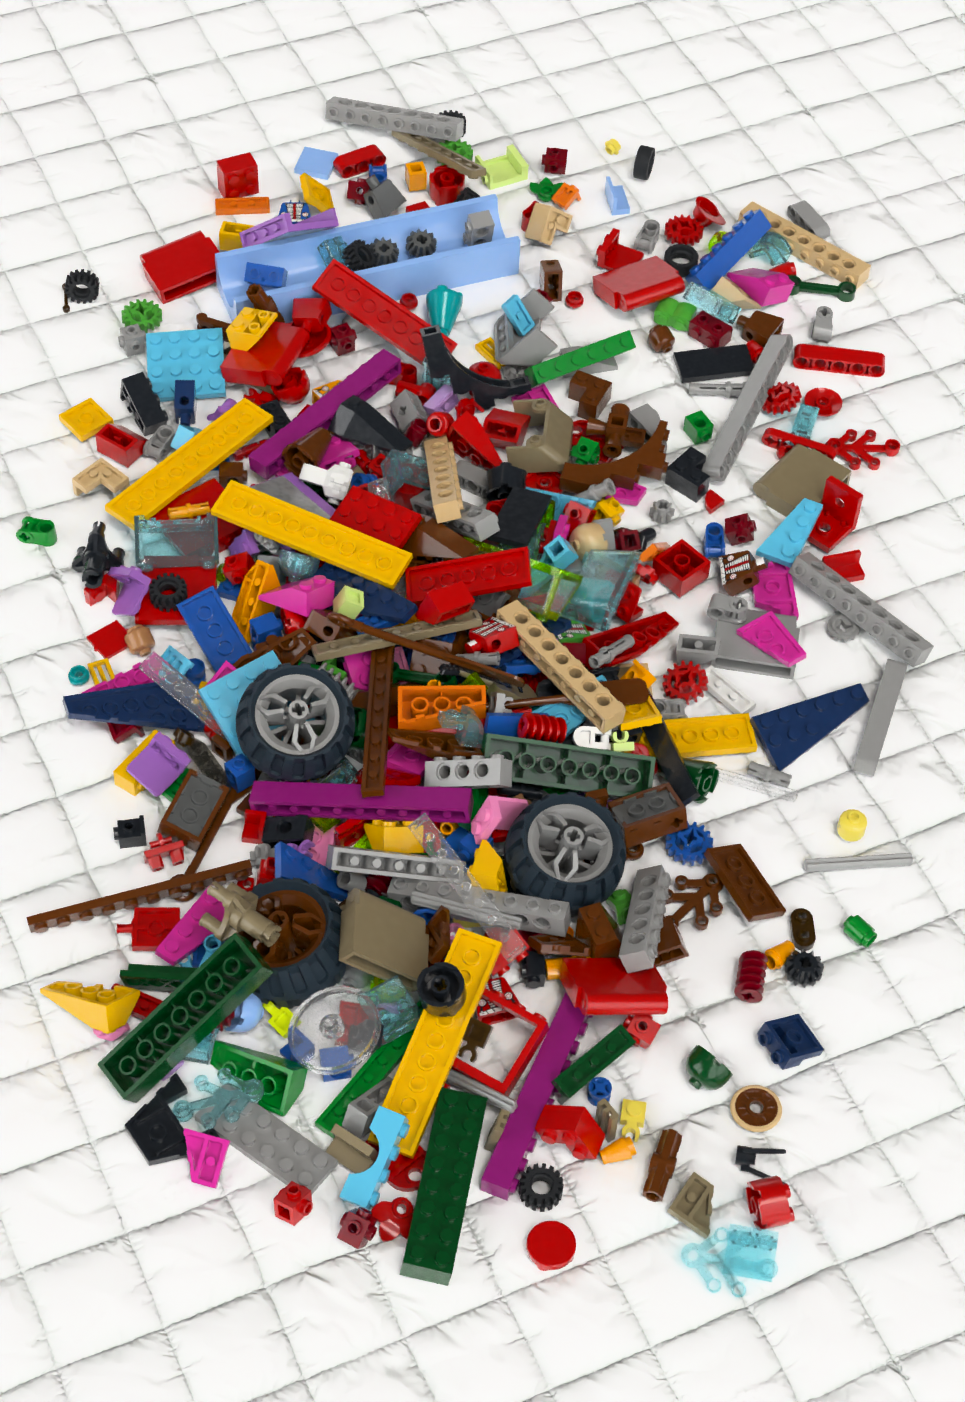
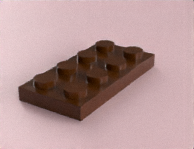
M741 843L707 848L704 856L748 922L784 915L786 912L785 907Z

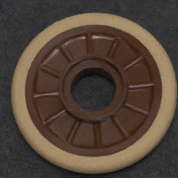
M748 1085L740 1088L733 1095L730 1102V1111L733 1119L742 1128L752 1132H764L778 1124L782 1116V1105L778 1096L770 1089L760 1085ZM758 1104L762 1107L763 1111L755 1113L751 1111L750 1106Z

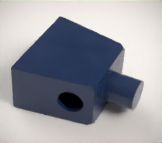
M175 380L174 411L176 423L179 425L190 426V424L196 423L197 397L195 380Z

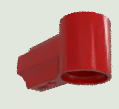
M402 380L398 381L395 390V396H398L404 389L416 394L422 406L436 393V388L430 383L424 382L421 385Z

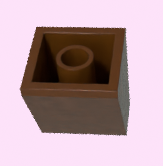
M598 902L579 908L575 938L591 947L590 957L620 958L619 953L623 934L617 922L604 906Z

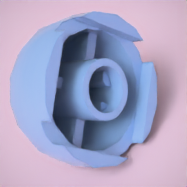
M253 993L248 996L234 1010L235 1017L231 1020L230 1027L224 1029L238 1033L252 1030L264 1015L261 999Z

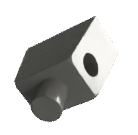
M375 174L366 179L371 189L364 193L363 197L373 219L388 216L407 201L390 179L379 182Z

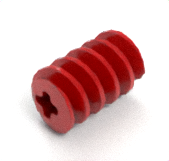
M525 712L521 716L517 727L519 738H533L534 740L554 743L557 741L561 744L567 734V724L562 717L556 718L555 716L540 715L538 713L532 714L531 712Z

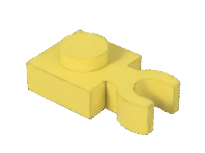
M623 1099L620 1124L625 1126L622 1128L621 1137L625 1138L626 1134L631 1132L635 1135L634 1142L639 1140L640 1130L638 1127H644L647 1102Z

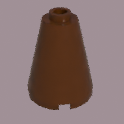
M319 427L287 445L281 454L285 459V467L297 477L300 476L303 463L319 467L332 441L330 432Z

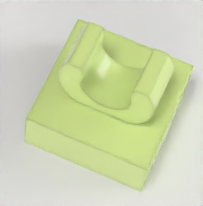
M622 731V738L620 740L617 738V732H612L610 738L613 742H609L611 744V751L634 750V742L627 741L629 738L627 731Z

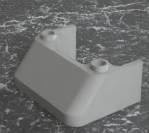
M534 288L520 299L535 323V326L524 336H519L505 313L494 324L495 359L501 365L531 367L541 363L546 356L558 347L553 340L541 331V319L550 313L555 306Z

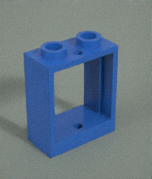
M247 262L244 281L248 284H260L264 287H286L288 271L281 267Z

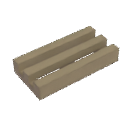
M603 1098L597 1102L595 1121L606 1134L605 1140L609 1143L615 1139L619 1114Z
M500 1110L490 1128L484 1145L485 1150L492 1152L504 1131L510 1114L509 1111Z

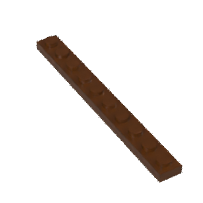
M395 645L371 651L361 782L363 798L385 795L389 739L387 729L390 725Z
M248 859L26 917L31 933H43L52 927L69 926L71 922L79 920L83 922L89 921L94 916L102 914L104 916L112 915L117 910H131L140 904H154L163 898H177L182 896L183 893L190 891L200 892L205 887L213 886L211 883L217 881L222 886L232 880L243 881L253 875L251 862Z

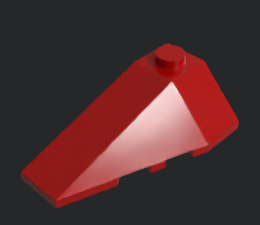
M466 411L451 424L447 439L448 442L452 441L454 452L462 458L468 457L472 460L471 463L473 465L481 466L486 471L500 466L502 460L476 416Z

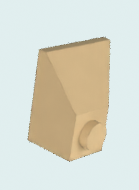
M723 276L709 293L714 298L712 301L720 308L722 306L729 309L762 308L738 285Z

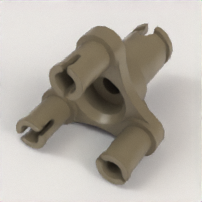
M217 881L211 883L214 888L210 885L207 889V894L222 903L224 917L221 922L206 912L199 921L200 926L214 933L215 938L221 942L229 939L234 933L244 931L261 943L264 942V945L267 947L272 946L280 936L278 932L282 929L279 925H275L274 922L256 911L258 901L256 894L251 891H245L234 882H231L227 888L220 885Z

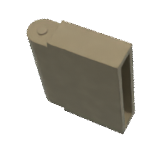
M796 444L754 483L753 490L758 497L766 501L765 505L787 517L804 498L821 504L826 479L832 475L849 485L852 471L814 448L810 450L801 444Z
M354 888L347 896L345 910L341 912L339 961L414 992L417 990L419 974L423 969L428 968L429 935L425 934L426 921L423 917L358 888Z

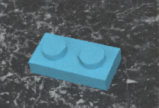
M512 295L501 305L519 336H524L535 326L534 321L518 295Z

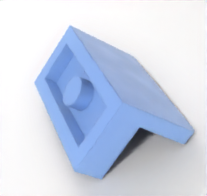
M606 176L605 195L612 216L630 214V206L623 186H613L610 176Z

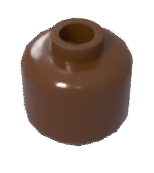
M656 325L650 329L648 341L655 352L668 353L673 349L675 337L667 326Z

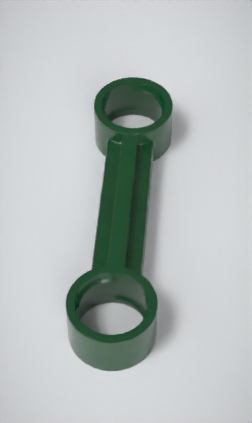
M788 275L789 279L795 283L790 293L791 296L797 295L801 291L837 296L842 302H851L855 298L856 286L851 282H841L836 286L804 282L796 275Z
M394 662L392 685L399 681L427 685L433 679L437 680V684L440 681L441 686L458 685L456 676L442 675L440 672L431 674L400 669L399 664Z

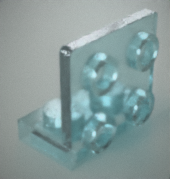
M392 449L381 462L383 479L388 494L394 495L402 487L403 483L431 490L426 459Z
M397 975L357 997L359 1004L369 1019L384 1025L382 1046L416 1028L421 1016L420 1008Z

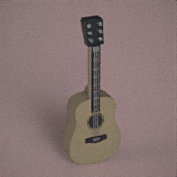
M444 663L439 667L442 675H459L486 685V692L489 696L491 692H498L512 697L513 700L537 697L534 690L527 684L524 687H517L458 667L457 665Z

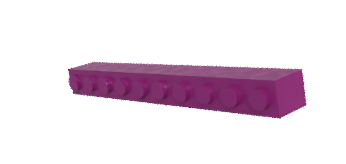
M384 348L373 355L365 364H362L356 371L348 375L341 383L335 385L327 394L321 396L317 402L309 406L298 417H295L284 428H281L270 439H267L260 447L253 450L248 455L250 469L264 479H270L285 467V459L281 454L287 445L316 428L321 427L328 430L340 404L352 395L364 401L371 398L401 374V359Z
M254 781L249 804L251 810L265 811L267 816L287 817L301 814L313 818L470 823L474 799L472 788L385 785V795L363 798L361 784Z
M565 992L518 1096V1107L514 1113L510 1114L504 1131L481 1178V1191L508 1201L511 1193L515 1194L520 1180L517 1178L519 1173L525 1172L529 1160L526 1158L528 1153H533L537 1144L535 1137L538 1133L535 1130V1126L544 1105H554L555 1100L553 1096L555 1093L559 1094V1091L551 1082L571 1066L572 1061H570L572 1055L576 1056L580 1046L578 1040L580 1036L584 1037L589 1025L586 1023L587 1019L594 1016H584L579 1007L573 1006L567 992Z

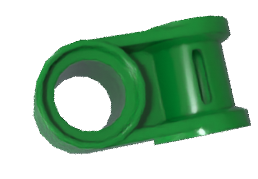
M26 516L22 520L21 529L16 532L17 539L23 543L50 547L56 544L58 540L54 522L51 520Z

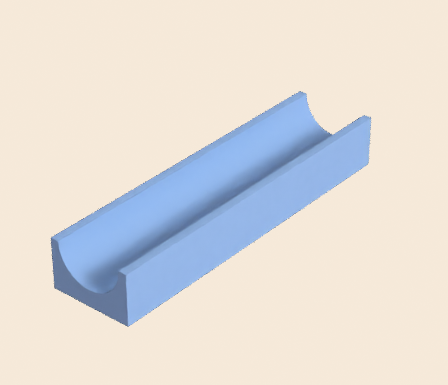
M496 194L215 253L217 289L233 322L244 307L254 308L253 303L246 294V291L252 284L244 281L247 262L285 268L288 271L286 287H261L268 296L272 297L285 323H290L293 321L294 298H324L312 290L313 284L333 259H336L347 268L349 267L348 264L345 265L344 262L346 260L343 259L344 254L342 253L344 248L355 240L361 239V241H365V244L370 245L374 243L376 238L381 241L382 237H384L385 240L391 238V243L397 244L399 249L397 262L354 271V273L395 301L400 300L405 293H412L415 296L428 294L429 291L437 289L438 285H445L448 289L519 274L521 240L519 236L505 237L499 218L498 198ZM489 210L495 224L492 241L468 246L463 241L468 214ZM419 228L421 232H424L425 229H427V233L433 232V238L437 240L435 253L415 258V255L410 256L409 251H406V239L412 231L417 233ZM330 302L332 315L344 313L343 310Z

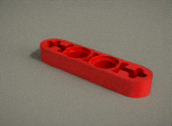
M767 428L762 436V442L774 449H779L782 445H788L785 441H790L794 446L801 444L811 449L814 448L824 455L827 454V457L832 460L836 456L835 449L829 445L775 428Z

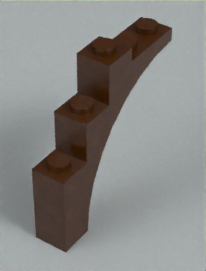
M660 420L656 431L648 442L624 458L596 465H580L565 462L560 476L559 489L579 494L588 490L590 485L600 484L606 478H610L616 487L633 490L635 483H639L640 476L661 480L662 473H667L669 462H665L667 455L664 453L666 445H663L664 441H668L670 430H667L668 421Z

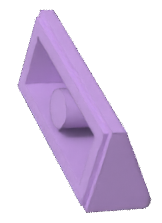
M444 384L423 407L428 415L433 412L449 413L458 404L457 394L454 395L450 385Z

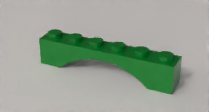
M630 330L531 366L524 370L525 376H528L531 388L576 370L626 353L636 348Z

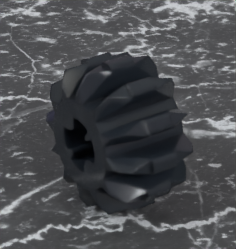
M803 948L801 953L794 950L792 955L787 957L784 971L787 973L788 980H794L795 986L800 983L805 988L807 984L814 986L816 981L821 980L824 964L821 963L820 956H814V951L806 953Z

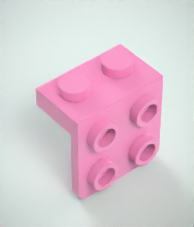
M488 796L471 822V833L474 835L475 843L480 845L482 839L488 840L494 829L509 830L514 820L528 806V801L518 798Z

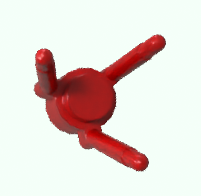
M474 398L461 399L458 405L455 406L456 420L466 411L474 415L475 408L481 412L485 410L475 402Z

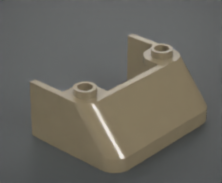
M544 398L513 400L514 412L531 416L529 426H544L543 435H533L528 438L526 446L506 447L508 462L514 467L526 470V473L562 471L565 462H570L574 429L572 418Z

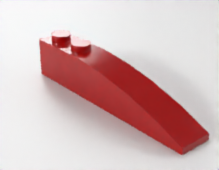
M665 611L584 637L582 643H586V664L584 666H587L589 670L594 669L589 665L590 656L598 653L600 648L608 647L627 634L631 635L635 640L633 647L614 657L612 662L604 663L599 668L613 666L637 658L676 629L680 623Z

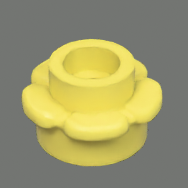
M612 138L605 142L607 153L610 155L619 154L618 151L621 149V145L617 140Z

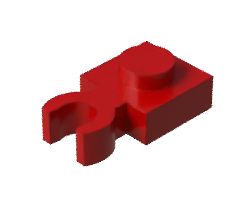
M249 388L250 396L243 395V398L248 399L257 406L276 399L280 403V400L275 395L265 391L259 394L253 388Z

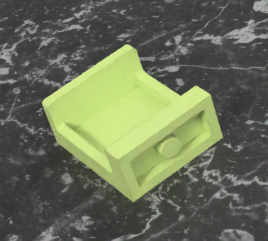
M513 144L507 146L506 155L485 161L479 155L475 156V163L486 168V176H481V180L489 190L528 179L529 165Z

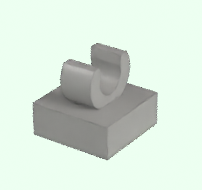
M491 692L488 713H512V710L506 709L504 704L506 701H513V698L503 693Z

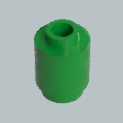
M859 915L849 916L843 924V932L859 946L863 945L867 948L877 938V933L874 932L875 929Z

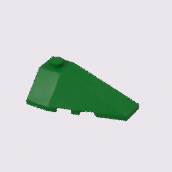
M216 1040L214 1043L210 1064L229 1080H234L241 1086L245 1094H250L258 1101V1105L280 1116H286L303 1091L308 1071L307 1066L289 1059Z

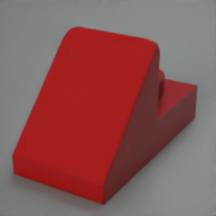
M106 573L101 586L94 589L84 588L86 603L93 606L97 602L102 601L106 596L113 602H116L120 591V581Z

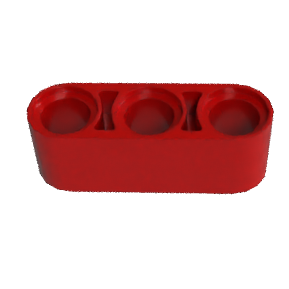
M372 144L336 157L333 161V166L343 178H350L369 171V164L372 166H383L386 162V156L377 145Z

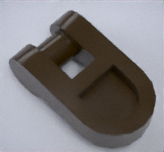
M177 727L174 731V741L180 746L185 747L188 745L196 754L204 749L205 744L201 740L194 738L191 732Z

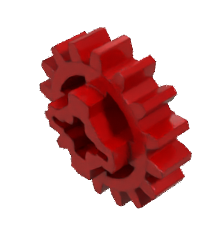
M681 214L680 218L675 215L674 219L669 218L668 222L665 223L664 235L667 236V240H671V244H690L694 246V242L699 243L700 239L703 238L704 226H701V221L696 222L697 218L691 219L690 215L684 217Z
M788 381L784 383L778 382L776 386L773 385L767 392L768 397L762 409L767 414L773 412V415L777 413L783 414L786 410L790 412V408H796V403L801 402L800 398H802L799 386H795L794 382L788 384Z
M681 661L680 666L674 663V669L668 668V675H663L664 682L662 685L663 689H665L666 697L669 696L670 699H683L687 705L690 704V700H693L695 703L698 702L697 697L703 698V691L708 690L707 683L709 681L705 669L701 670L700 664L694 667L692 661L688 665Z

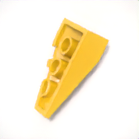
M56 981L40 988L41 994L91 1028L106 1034L113 1033L116 1029L126 1025L140 996V990L118 985L114 986V989H104L103 984L83 987V984L79 982Z

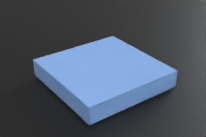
M305 146L294 168V173L302 175L305 172L311 177L328 180L334 169L333 161L339 155L335 152Z

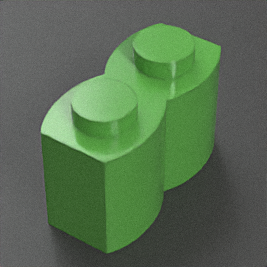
M673 298L660 300L654 311V322L663 326H671L679 331H688L690 321L696 316L697 307L687 302H678Z

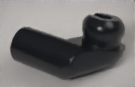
M648 527L639 532L641 545L639 552L645 551L647 542L656 538L657 533L653 528Z

